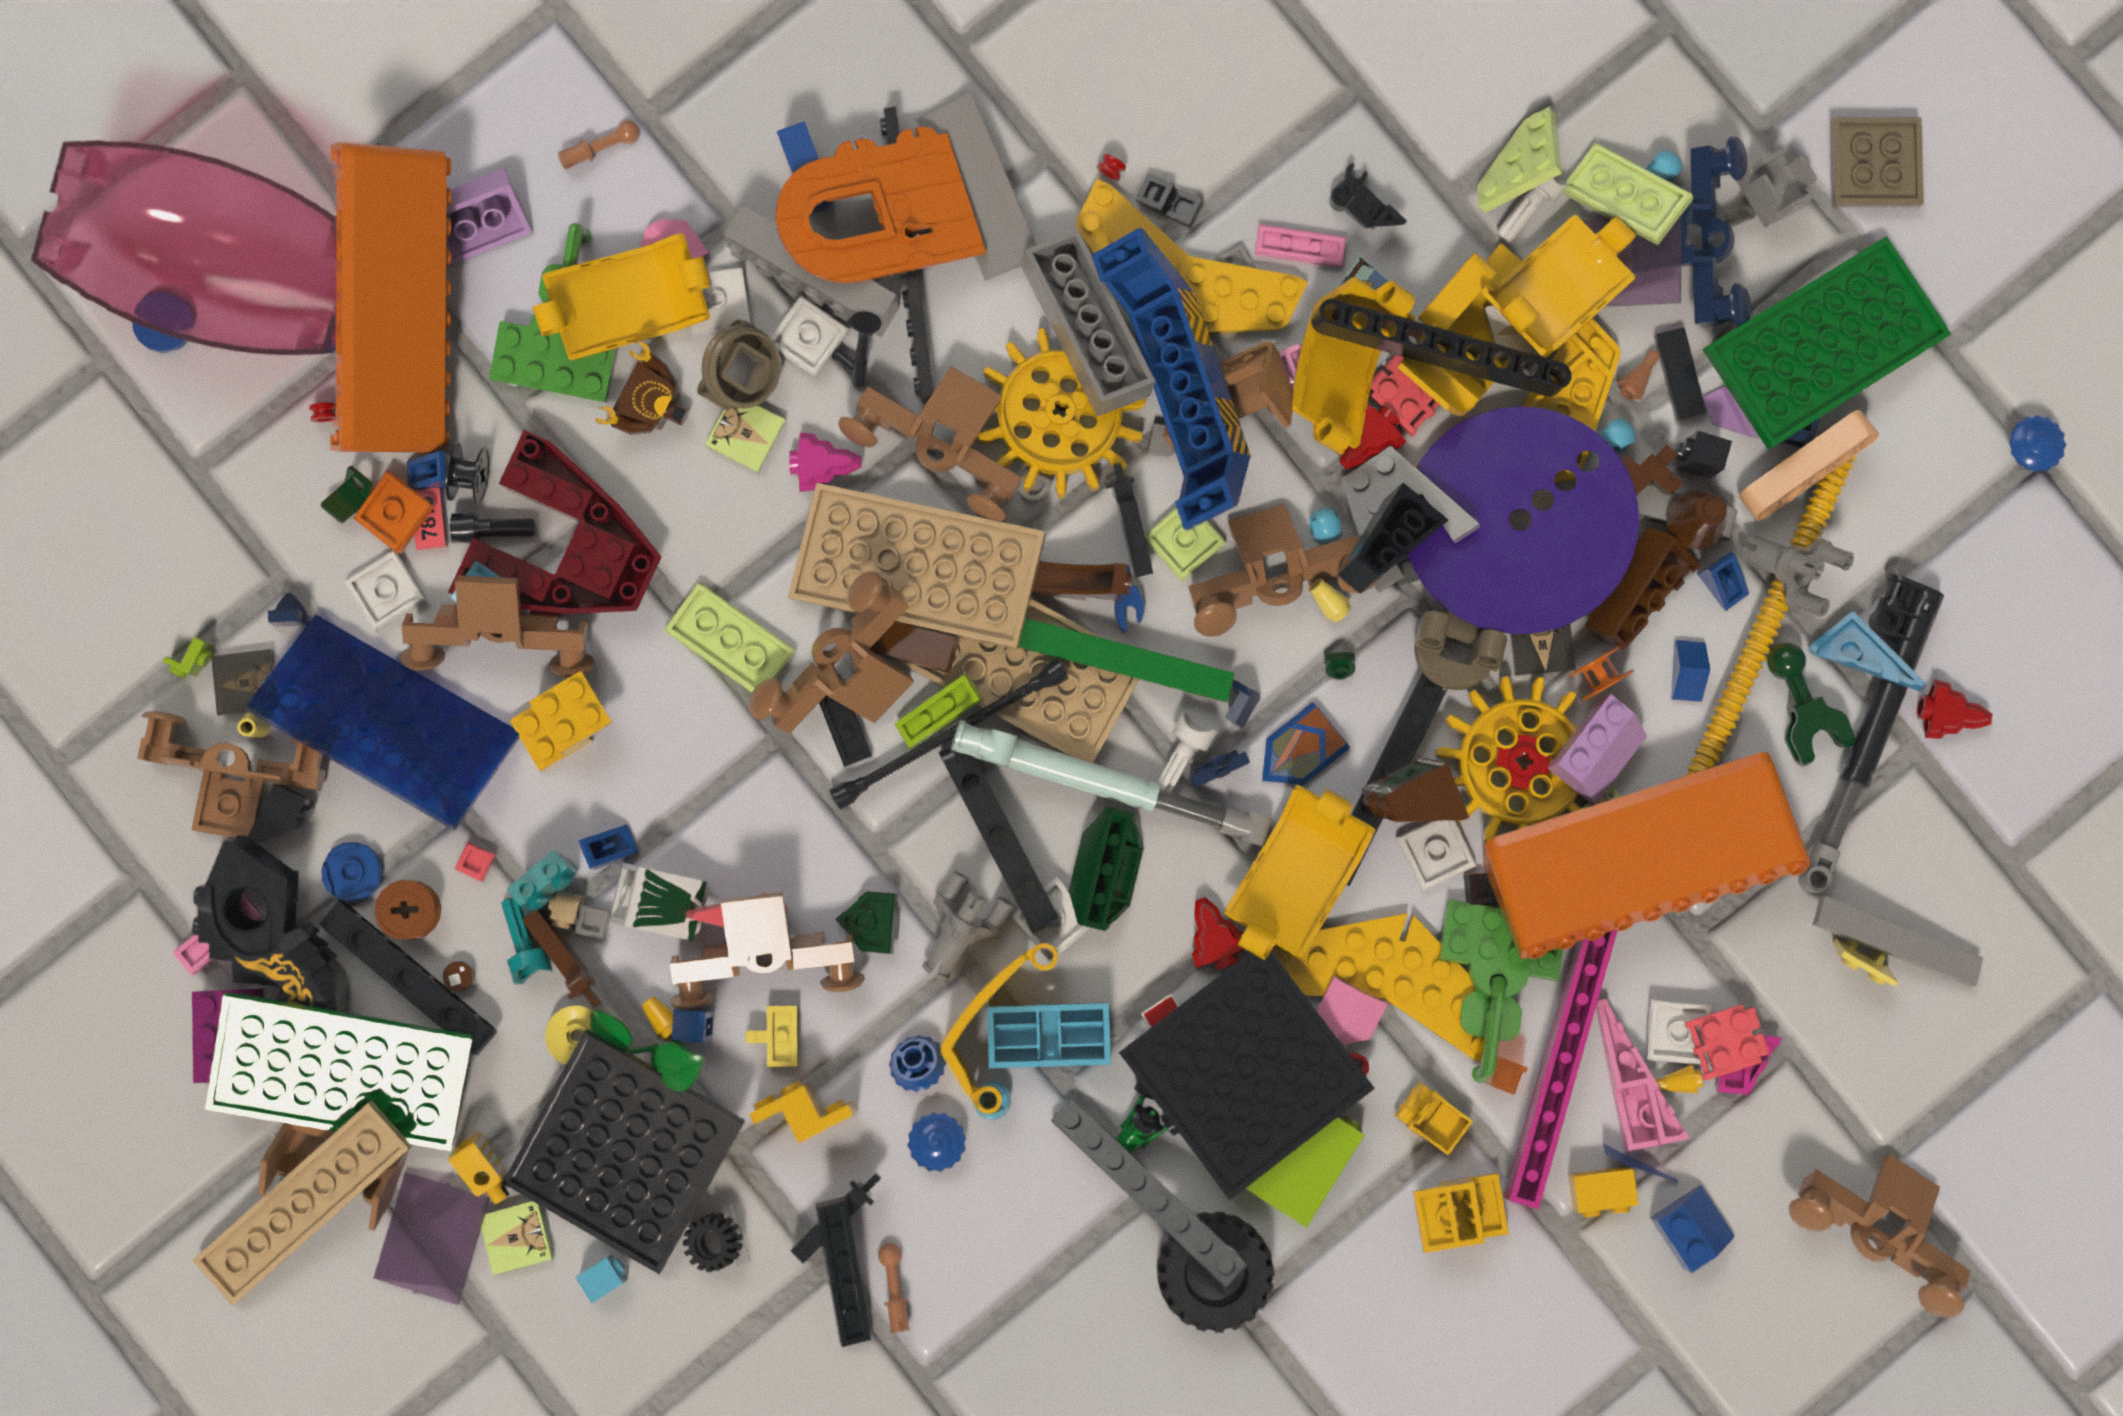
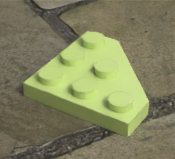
M1550 106L1532 114L1521 123L1477 185L1478 206L1484 213L1562 174L1556 114Z

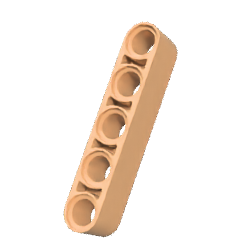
M1856 410L1747 486L1740 493L1739 499L1757 521H1761L1872 444L1878 438L1879 432L1861 410Z

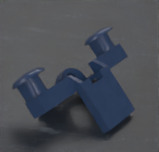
M1730 137L1727 140L1726 148L1716 149L1711 145L1690 149L1692 204H1689L1659 245L1636 234L1637 236L1633 240V272L1637 274L1693 265L1695 324L1704 328L1724 325V322L1734 321L1739 327L1751 318V299L1744 285L1734 283L1731 287L1730 295L1724 296L1723 287L1718 285L1716 264L1724 261L1730 255L1734 248L1735 236L1729 223L1717 217H1712L1716 216V189L1721 188L1720 176L1731 175L1735 181L1741 180L1747 172L1748 164L1747 152L1743 142L1738 137ZM1693 224L1702 229L1703 249L1696 245H1687V225ZM1719 232H1723L1725 236L1723 243L1715 247L1713 245L1714 236Z

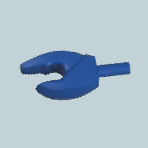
M1127 566V573H1130V566ZM1131 585L1129 595L1124 594L1122 602L1115 601L1114 603L1116 621L1123 633L1127 630L1125 621V609L1127 607H1133L1136 610L1138 624L1142 622L1145 613L1144 597L1138 586Z

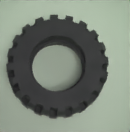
M1221 1211L1198 1213L1196 1217L1226 1245L1233 1248L1248 1265L1244 1270L1242 1282L1232 1295L1221 1300H1209L1199 1296L1190 1287L1186 1275L1187 1264L1191 1254L1169 1234L1167 1240L1163 1241L1159 1258H1157V1280L1161 1294L1172 1313L1176 1314L1188 1326L1191 1324L1197 1330L1204 1332L1206 1330H1214L1215 1333H1224V1329L1232 1328V1330L1241 1328L1240 1324L1247 1320L1250 1323L1256 1318V1312L1259 1309H1264L1267 1304L1266 1298L1269 1293H1272V1278L1275 1274L1270 1250L1256 1229L1243 1221L1242 1218L1236 1215L1231 1216Z

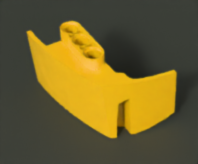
M1502 243L1499 244L1486 261L1474 252L1419 315L1418 319L1426 325L1494 343L1484 312L1485 307L1493 304L1480 291L1488 285L1493 287L1520 264L1522 260ZM1437 344L1438 348L1442 352L1446 353L1445 348L1442 345ZM1466 352L1467 357L1474 360L1471 353ZM1403 357L1397 366L1443 408L1456 416H1464L1468 411H1471L1494 383ZM1494 359L1495 365L1502 368L1501 363Z

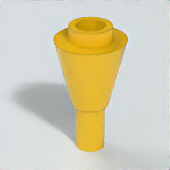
M1693 1064L1668 1074L1664 1078L1655 1079L1660 1091L1667 1090L1698 1094L1697 1088L1703 1087L1700 1069L1694 1070Z

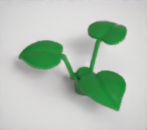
M595 1009L591 1013L590 1030L630 1054L652 1051L651 1063L659 1073H662L663 1082L669 1089L676 1092L685 1091L699 1076L705 1057L685 1049L680 1041L671 1039L660 1046L654 1043L651 1046L629 1048L628 1046L632 1043V1035L622 1021L602 1010Z

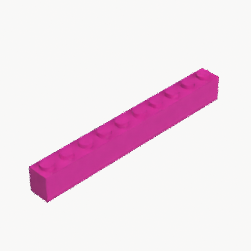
M1617 930L1606 932L1601 938L1589 941L1584 939L1575 943L1504 1193V1198L1509 1201L1539 1210Z

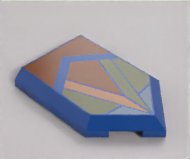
M1312 702L1266 739L1262 781L1304 786L1350 749V747L1318 706Z

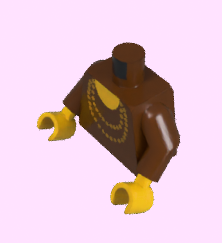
M636 341L642 346V352L636 355L633 351L629 350V354L635 359L643 360V363L639 361L636 363L613 409L607 406L599 407L600 410H604L607 413V418L605 421L601 418H595L596 423L601 425L611 424V427L629 435L651 433L654 429L662 430L667 419L682 426L689 414V410L676 404L680 396L679 391L676 389L677 380L668 365L653 352H650L647 344Z

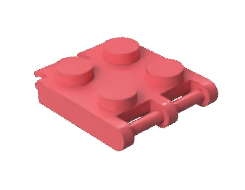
M1395 355L1384 367L1391 375L1388 376L1384 371L1380 370L1373 378L1370 389L1373 394L1370 396V399L1380 408L1384 406L1393 412L1400 421L1399 426L1411 437H1414L1417 434L1416 429L1428 417L1432 418L1435 415L1434 410L1440 404L1435 401L1431 406H1428L1433 398L1397 368L1403 357ZM1422 411V416L1411 426L1410 423Z
M1739 1004L1684 1022L1685 1027L1690 1029L1695 1045L1693 1051L1694 1054H1698L1704 1072L1701 1074L1703 1081L1762 1063L1760 1057L1770 1054L1764 1034L1758 1033L1753 1035L1752 1030L1761 1028L1755 1007L1744 1009L1743 1004ZM1697 1025H1698V1028H1699V1031H1700V1034H1701V1037H1702V1040H1703L1704 1045H1701V1043H1700V1040H1699V1037H1698V1034H1697V1031H1696V1028H1695V1026H1697ZM1704 1052H1707L1712 1071L1709 1070Z

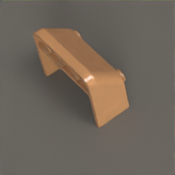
M1263 342L1219 363L1238 419L1267 407L1270 414L1275 415L1284 428L1290 426L1293 413V389L1280 353L1272 342ZM1165 426L1163 438L1175 452L1167 426Z
M284 1123L261 1159L258 1194L264 1196L276 1175L286 1177L336 1131ZM408 1151L362 1191L364 1201L372 1205L369 1230L375 1231L393 1198Z

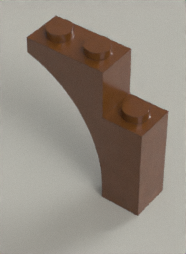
M1040 561L1032 594L1084 601L1088 597L1122 602L1123 595H1129L1132 573H1127V564L1120 563L1080 565Z

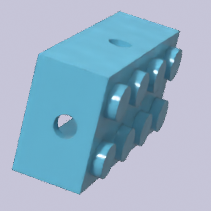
M1108 1002L987 1007L989 1068L1111 1064Z

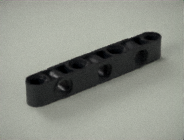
M951 746L938 752L1033 935L1059 922L1060 919L975 757L950 750ZM971 776L977 777L979 779L978 787L975 790H966L963 786L965 779ZM994 830H1005L1007 832L1005 841L1002 843L992 842L991 834ZM1026 881L1032 882L1035 885V891L1028 897L1022 896L1018 892L1020 884Z
M339 899L319 923L323 929L440 1028L473 1035L470 1049L472 1054L478 1056L497 1034L498 1031L487 1020L346 902ZM361 931H365L369 937L368 943L364 947L357 943V935ZM407 969H410L415 976L414 982L410 986L406 985L402 979V975ZM452 1008L458 1009L461 1014L460 1021L456 1025L452 1024L448 1019V1013Z

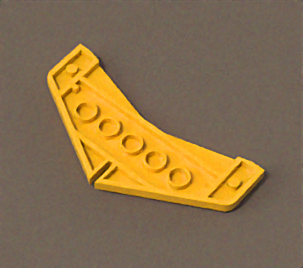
M1099 179L1096 180L1076 220V230H1079L1092 254L1137 228L1144 229L1195 292L1209 334L1281 331L1288 325L1308 285V281L1295 275L1189 256L1117 190Z
M1592 318L1558 348L1552 360L1562 362L1570 368L1572 373L1570 383L1552 397L1531 392L1522 407H1535L1556 411L1570 416L1596 431L1620 359L1621 352L1619 346ZM1550 375L1551 380L1557 384L1556 378ZM1583 451L1577 457V465L1581 470L1584 468L1589 451ZM1562 470L1555 475L1554 484L1575 480L1576 476L1569 470Z
M1408 913L1321 929L1303 958H1298L1276 944L1271 952L1304 995L1324 996L1333 976L1377 998H1384L1473 1060L1482 1061L1484 1038L1467 1034L1460 1025L1462 1001L1477 989L1474 988L1469 974L1459 963L1439 960L1441 944L1414 915L1411 917L1404 942L1400 941V937Z

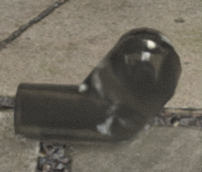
M1744 195L1738 209L1724 214V219L1731 227L1755 218L1756 213Z

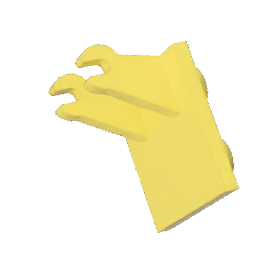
M1835 937L1833 943L1838 950L1837 954L1842 957L1841 961L1854 970H1858L1861 967L1869 972V978L1884 986L1887 982L1894 987L1898 983L1889 966L1883 964L1887 954L1877 950L1871 959L1856 950L1859 943L1849 939L1845 942Z

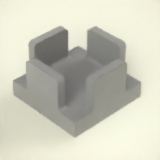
M1784 147L1762 158L1751 168L1747 169L1745 176L1741 180L1736 181L1764 228L1806 207L1814 199L1812 193L1807 194L1805 189L1817 180L1815 173L1803 155L1788 163L1784 157V154L1787 153Z

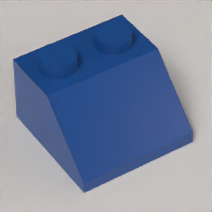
M1698 1185L1650 1217L1683 1269L1690 1273L1695 1272L1716 1258L1735 1237L1701 1185Z

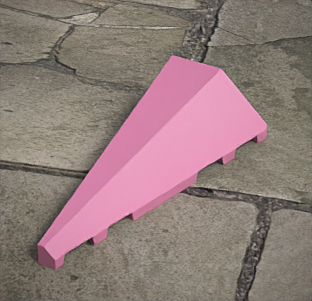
M1598 1000L1596 1011L1624 1152L1688 1140V1133L1682 1128L1673 1108L1667 1103L1659 1089V1085L1638 1050L1631 1043L1623 1025L1618 1021L1610 1008L1608 1000Z

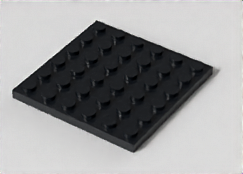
M1249 952L1118 1052L1229 1200L1233 1199L1375 1089L1272 952H1270L1266 960Z
M586 1029L506 1175L503 1184L660 1275L746 1120L691 1088L682 1092L669 1089L663 1082L662 1073H659L656 1068L591 1030Z

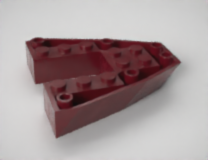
M523 430L499 485L512 493L579 522L555 574L473 538L448 593L451 595L454 593L457 575L465 576L474 562L478 561L500 577L519 579L521 609L565 614L637 611L662 556L623 508L552 442Z

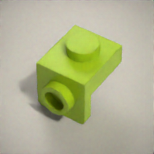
M194 637L181 662L166 656L162 662L170 665L168 671L182 678H186L187 674L197 677L202 667L204 668L209 664L213 654L211 651L213 645Z

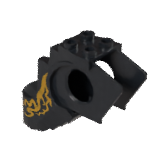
M237 835L234 842L223 841L206 883L196 887L193 895V902L197 905V917L194 918L192 923L193 935H198V943H209V959L231 961L232 982L280 987L276 1001L346 1013L348 985L346 972L335 959L338 955L328 948L329 943L317 935L320 930L312 923L308 922L296 927L299 871L291 869L248 836ZM247 888L257 891L264 898L267 905L265 920L257 921L250 919L242 911L240 901L242 894Z

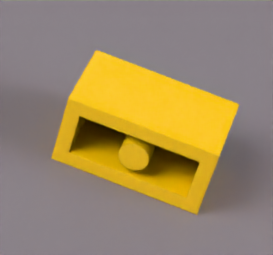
M1625 1166L1568 1174L1573 1211L1582 1213V1217L1600 1216V1210L1612 1209V1213H1626L1631 1211V1206L1639 1205L1633 1168Z

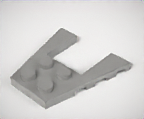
M1391 446L1341 478L1355 526L1360 536L1365 531L1383 500L1403 482L1419 496H1424L1430 505L1449 519L1443 526L1454 543L1459 542L1480 528V525L1474 518ZM1395 565L1375 584V588L1379 593L1404 577L1398 566Z

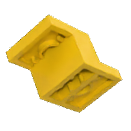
M583 671L577 672L530 700L531 707L510 719L515 731L541 772L593 741L592 735L613 723Z
M799 1080L780 1090L783 1096L775 1099L772 1094L753 1104L755 1110L749 1113L755 1125L782 1111L799 1144L853 1116L857 1109L852 1101L845 1104L844 1100L841 1099L825 1108V1114L810 1083L802 1085Z
M1498 1173L1437 1182V1187L1412 1191L1422 1251L1424 1253L1485 1243L1484 1238L1509 1234Z

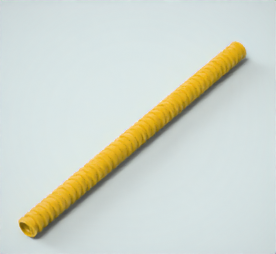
M1856 455L1816 483L1818 488L1812 491L1813 497H1810L1808 500L1810 505L1805 507L1806 514H1802V522H1799L1797 525L1799 530L1794 531L1793 535L1795 538L1790 540V545L1804 548L1811 545L1818 537H1822V529L1827 526L1825 521L1831 517L1829 512H1833L1835 508L1833 504H1836L1838 501L1836 496L1842 493L1841 487H1844L1846 484L1844 479H1848L1850 475L1848 471L1852 470V462L1856 461ZM1777 578L1770 584L1772 589H1768L1767 594L1769 596L1763 600L1765 605L1760 606L1761 614H1757L1755 617L1757 622H1753V631L1748 633L1750 638L1744 642L1746 647L1741 648L1742 656H1738L1736 659L1738 664L1733 666L1735 671L1729 675L1731 680L1725 684L1727 689L1722 690L1723 698H1719L1717 701L1719 706L1714 708L1716 713L1711 715L1710 719L1712 722L1707 724L1706 728L1708 731L1703 732L1704 740L1699 741L1700 749L1696 748L1695 753L1697 755L1692 757L1691 762L1693 764L1688 766L1687 770L1689 773L1684 774V777L1716 767L1715 764L1721 761L1719 755H1723L1725 752L1723 747L1729 743L1727 738H1731L1732 733L1730 731L1736 727L1734 722L1740 719L1738 713H1742L1744 710L1742 705L1748 701L1746 696H1750V687L1755 685L1753 680L1759 676L1757 671H1761L1763 668L1761 662L1766 661L1765 654H1769V645L1774 643L1772 638L1778 634L1776 629L1781 628L1780 620L1785 619L1784 612L1789 610L1785 603L1786 595L1783 584Z

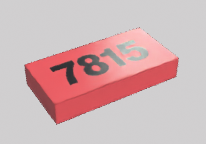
M436 487L416 490L435 505L432 512L414 535L416 550L448 547L442 489Z

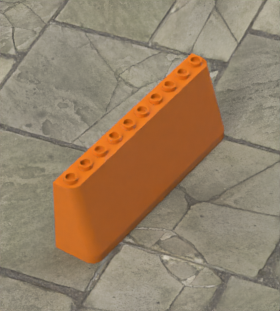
M347 142L332 144L331 160L335 161L336 165H339V168L333 169V175H336V405L333 427L339 428L335 430L334 435H330V450L337 452L435 453L443 451L444 447L449 446V430L445 429V417H448L450 412L449 400L445 399V387H449L450 373L448 369H445V357L450 355V341L446 339V327L450 325V310L446 309V297L450 296L451 285L450 280L446 279V267L450 266L451 253L450 249H446V237H449L451 233V221L449 218H446V206L451 204V190L447 188V176L451 174V158L446 157L445 151Z
M1768 752L1757 753L1511 831L1488 840L1483 846V867L1488 875V880L1521 960L1528 957L1530 959L1540 958L1547 951L1556 948L1559 950L1568 949L1574 946L1576 942L1584 939L1589 941L1601 938L1606 932L1613 930L1624 931L1631 928L1635 923L1644 920L1652 922L1661 918L1663 914L1672 911L1681 913L1700 902L1704 904L1712 903L1722 895L1729 893L1734 895L1740 894L1748 890L1749 887L1760 883L1761 885H1769L1779 877L1788 874L1790 876H1797L1805 872L1810 865V858L1775 764Z

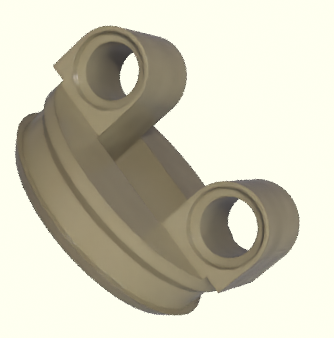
M735 320L729 328L722 330L714 336L706 347L702 359L703 378L697 388L698 395L729 411L731 406L751 408L763 403L774 392L780 379L781 358L777 346L766 333L747 321ZM738 351L748 357L757 359L744 386L726 375Z
M1448 610L1441 612L1428 611L1420 619L1414 643L1415 658L1421 671L1435 684L1447 689L1465 690L1482 682L1491 670L1495 672L1499 670L1504 656L1507 636L1496 630H1487L1472 625ZM1446 637L1471 644L1467 664L1439 655L1444 648Z

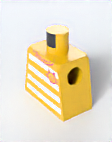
M480 1130L454 1147L448 1161L476 1197L486 1192L493 1203L497 1204L510 1194L501 1182L506 1170ZM480 1172H486L488 1175H483Z

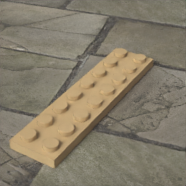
M370 1101L192 1261L232 1305L236 1304L406 1153L412 1145L375 1103Z

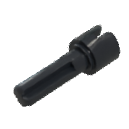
M451 513L450 518L451 543H471L473 538L479 540V537L533 536L536 531L533 518L479 519V516H476L475 513Z

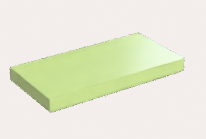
M1596 142L1565 182L1569 184L1562 192L1610 220L1617 214L1634 233L1656 245H1659L1693 200V195Z
M700 582L696 584L664 629L668 634L750 692H753L755 687L765 679H777L796 652L795 649Z

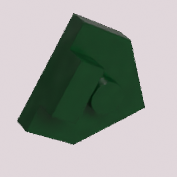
M866 891L858 898V901L836 918L840 926L849 935H853L854 943L860 951L893 954L894 939H898L900 909H897L898 894Z

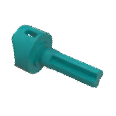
M514 898L504 899L501 905L517 953L507 960L513 984H524L532 974L539 970L553 972L549 956L543 948H533L528 928L522 921L524 919L522 908Z

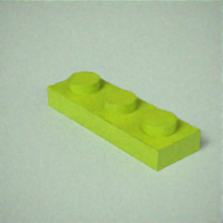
M964 674L894 724L908 748L912 749L984 699L970 676Z

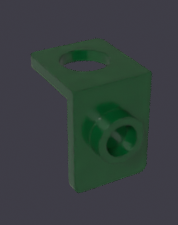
M349 466L345 482L321 502V508L339 523L343 524L364 504L372 492L373 483L353 466ZM353 477L362 483L364 489L357 485Z

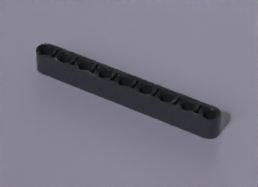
M1337 299L1325 300L1311 317L1313 328L1320 334L1543 396H1555L1572 379L1570 368L1562 362ZM1323 312L1330 314L1333 321L1327 320ZM1352 320L1357 321L1361 325L1362 329L1356 328L1353 325ZM1380 328L1387 330L1390 337L1385 336ZM1409 336L1414 337L1417 340L1418 345L1413 344L1410 341ZM1437 344L1442 345L1445 348L1446 353L1442 352L1438 348ZM1466 352L1471 353L1474 360L1469 359ZM1494 359L1501 363L1502 368L1495 365ZM1522 367L1528 370L1530 376L1523 372ZM1550 375L1556 378L1557 384L1551 380Z

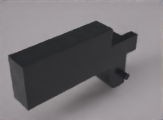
M1114 463L1112 465L1116 479L1105 483V488H1111L1113 497L1116 500L1132 572L1136 578L1153 574L1137 501L1131 485L1132 482H1135L1134 477L1128 478L1124 476L1121 463Z
M877 1172L865 1184L861 1181L856 1183L854 1180L849 1183L852 1189L845 1195L850 1217L866 1202L870 1206L874 1203L871 1199L873 1193L870 1189L882 1178ZM818 1223L790 1250L802 1264L822 1246Z

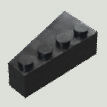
M1404 482L1401 483L1383 500L1337 576L1361 594L1431 537L1449 519Z

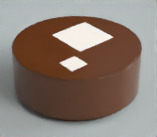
M463 961L450 963L443 972L444 984L452 991H465L472 986L475 980V972L472 966Z

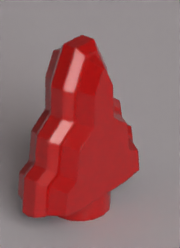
M1367 404L1360 445L1355 449L1348 446L1344 450L1345 453L1341 454L1339 464L1346 470L1362 465L1370 456L1374 457L1390 446L1397 451L1407 442L1396 428L1400 424L1399 419L1388 408L1383 406L1377 411Z
M1934 679L1928 696L1922 695L1920 697L1916 711L1917 718L1924 720L1925 738L1942 739L1945 734H1958L1963 728L1975 730L1991 725L1993 714L1980 704L1968 702L1964 693L1952 690L1950 683Z
M1206 897L1196 900L1194 919L1198 929L1193 936L1196 949L1192 952L1196 969L1213 964L1216 970H1220L1238 961L1236 954L1244 950L1243 947L1238 945L1244 932H1238L1232 921L1223 919L1218 907Z

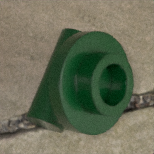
M1354 652L1324 653L1326 674L1337 680L1350 677L1356 669Z

